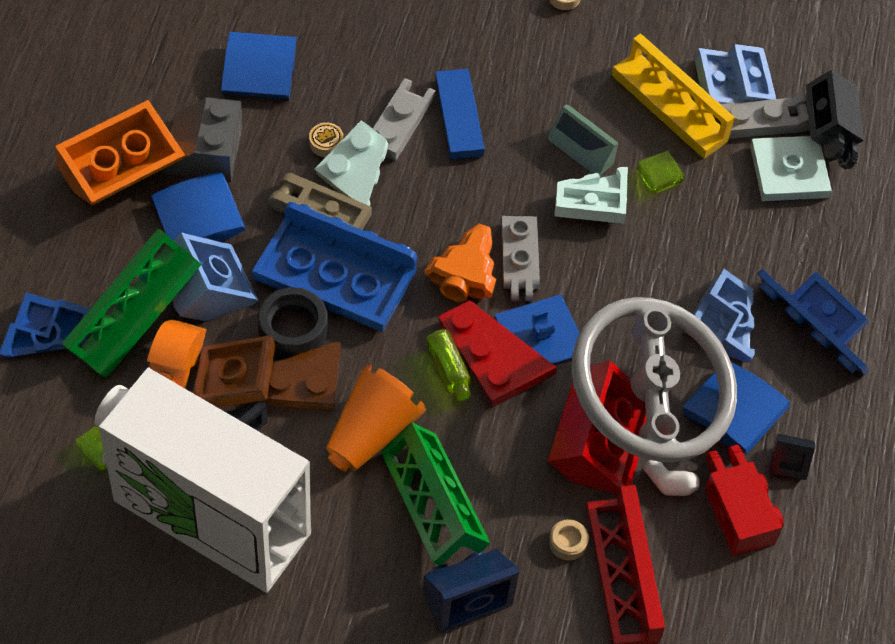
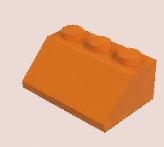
M149 100L55 146L56 166L72 191L90 205H94L185 158V154Z

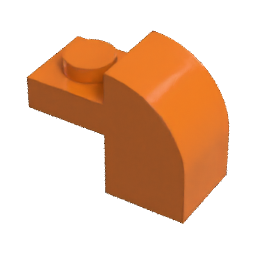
M172 319L165 321L157 331L147 358V362H150L149 368L186 389L190 368L199 363L207 329Z

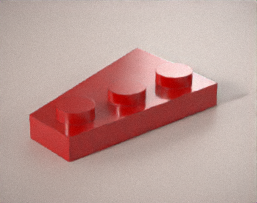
M470 300L438 316L440 326L492 407L557 374L556 366Z

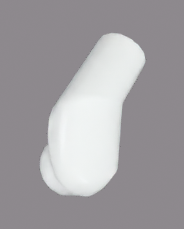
M649 460L643 466V470L664 495L686 496L699 488V477L693 472L668 471L662 462Z

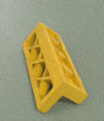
M641 33L634 37L630 56L613 66L611 75L703 159L725 145L729 140L735 117ZM642 52L647 55L649 61L642 55ZM690 94L694 97L695 102L691 99ZM714 116L721 121V125L715 121Z

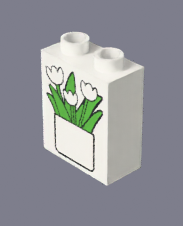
M150 368L144 371L130 389L117 385L102 400L95 415V425L100 430L104 449L102 461L107 465L114 501L265 593H268L311 534L310 461Z

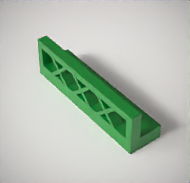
M158 228L61 344L84 360L101 376L107 378L202 264ZM165 243L167 246L157 258H154V254ZM139 275L137 282L129 287L131 281ZM115 304V308L111 311V313L105 316V313L110 308V306ZM91 333L90 338L80 348L78 344L87 334Z
M411 422L381 453L432 562L441 566L462 546L481 553L491 543L436 433ZM408 445L409 451L406 463L400 464L396 455ZM415 471L422 474L418 491H413L411 488ZM428 499H434L436 503L432 519H426L424 516ZM441 527H447L452 537L439 547L438 538Z

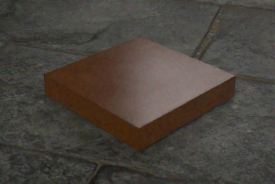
M268 335L202 347L193 394L217 408L267 400L276 345L272 336Z

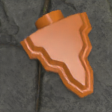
M478 223L464 233L459 244L448 246L440 257H433L427 265L424 274L433 283L440 286V292L446 298L455 302H464L468 297L480 300L492 297L496 279L491 275L494 262L489 257L492 248L490 227Z

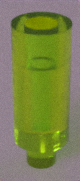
M448 330L433 332L426 338L425 343L447 392L454 393L458 401L468 399L471 396L468 388L471 384V378Z

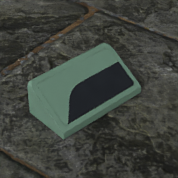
M567 104L560 111L548 136V140L592 174L598 173L601 176L614 164L618 142Z

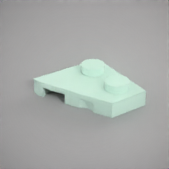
M361 120L315 168L316 174L339 193L370 206L369 199L374 184L377 185L380 175L379 167L385 159L389 146L387 139Z

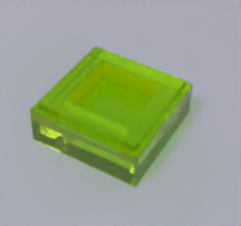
M669 151L638 161L637 170L653 194L679 185L684 181L685 175Z

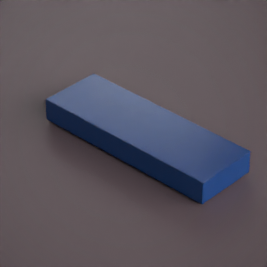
M469 69L436 71L435 81L450 159L484 156V143Z

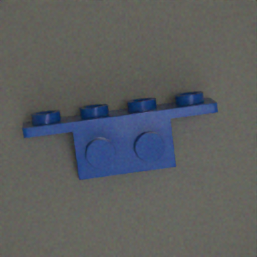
M764 269L757 273L763 282L759 286L761 290L774 302L778 298L788 305L785 312L796 323L801 325L805 321L812 327L814 331L810 335L823 348L827 349L831 345L840 353L836 359L850 373L853 374L858 370L865 376L869 372L867 365L846 346L869 323L868 318L819 273L815 271L792 295Z

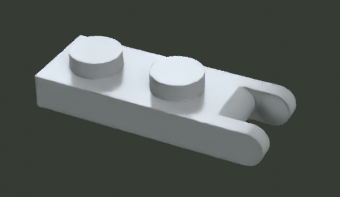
M406 78L402 81L373 127L376 132L387 139L389 146L385 157L394 161L398 159L436 95V90L431 88L427 90L423 97L409 92L412 81Z

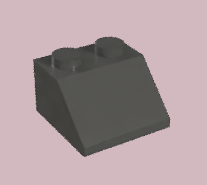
M206 97L176 113L170 133L185 154V158L162 169V174L196 178L222 172L226 181L231 182L242 131L241 101Z

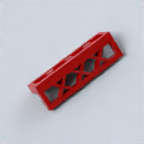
M636 485L620 486L617 499L589 501L586 505L612 644H657L661 641L665 624ZM617 511L620 523L611 531L599 523L597 513ZM620 531L622 532L623 539L618 536ZM601 535L607 538L604 542ZM611 542L626 552V559L620 566L605 556V550ZM627 566L629 567L630 574L625 571ZM608 570L614 573L611 578L609 577ZM618 577L633 587L634 593L627 602L612 592L611 586ZM634 602H636L637 609L631 606ZM615 605L621 609L618 614L616 613ZM627 613L640 622L642 633L621 635L618 622Z

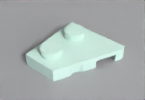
M619 167L615 175L600 178L598 173L585 175L581 179L572 178L557 182L554 216L624 224L627 203L628 167Z

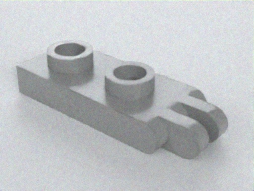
M502 216L503 289H510L511 301H518L519 289H524L525 301L532 302L533 289L539 290L540 287L537 217Z

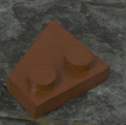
M333 342L273 362L267 400L263 402L267 406L334 411L341 342Z

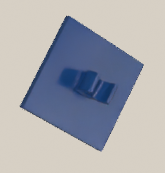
M561 294L494 315L497 322L554 366L572 360L574 346L580 332Z

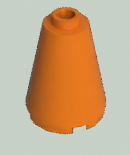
M367 364L361 370L326 446L327 451L330 453L327 459L343 472H346L348 468L354 471L359 469L394 440L411 422L417 421L426 411L422 401L416 406L410 400L414 392L381 368L376 373L371 372V364Z

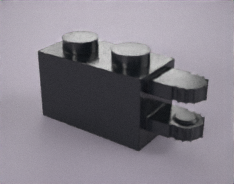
M830 70L805 85L810 135L813 141L823 146L827 159L831 161L837 160L839 166L845 170L852 169L857 164L859 157L857 156V144L864 141L858 87L834 70Z

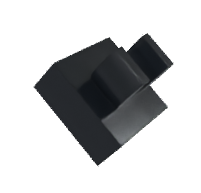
M777 433L769 464V473L807 480L815 451V441Z

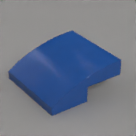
M229 32L222 78V94L290 100L297 37Z
M222 172L192 178L151 195L165 233L172 240L180 233L224 242L246 230Z
M731 362L737 383V404L732 422L719 442L729 447L738 444L740 449H742V453L748 454L790 407V402L761 378ZM716 373L683 406L686 418L706 427L711 424L719 402V387Z

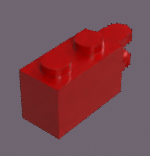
M738 444L728 447V458L732 465L731 468H725L716 450L706 453L710 476L705 493L732 555L737 556L775 545L784 522L777 506L773 507L768 496L769 488L764 475L758 474L753 462L747 463Z

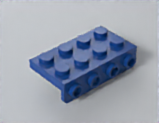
M288 202L284 209L285 218L252 270V279L278 290L288 287L304 288L315 293L324 302L327 310L383 333L417 272V254L404 244H395L379 237L372 231H363L348 225L340 218H331L314 211L311 207L304 204L299 205L294 202Z

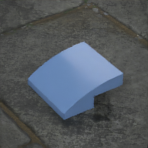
M734 44L729 52L699 48L693 56L700 87L719 104L776 99L764 48Z

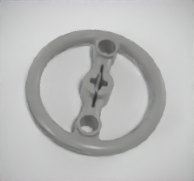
M633 297L621 299L608 304L596 312L582 328L576 340L572 354V377L579 402L595 427L612 443L626 452L657 462L688 460L707 451L728 430L737 404V383L733 366L720 340L710 328L684 308L655 298ZM632 316L636 320L632 327V335L635 341L641 345L642 365L634 372L630 383L636 397L645 402L646 422L640 428L639 436L622 427L604 408L596 394L590 371V357L593 344L600 332L613 321ZM671 323L686 331L702 347L713 365L719 387V402L711 424L696 438L681 443L675 438L679 432L678 420L670 413L668 392L680 379L679 366L675 360L665 355L664 335L670 330Z

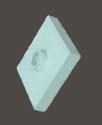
M811 136L752 139L750 149L762 201L830 197L832 189L820 144L811 139Z

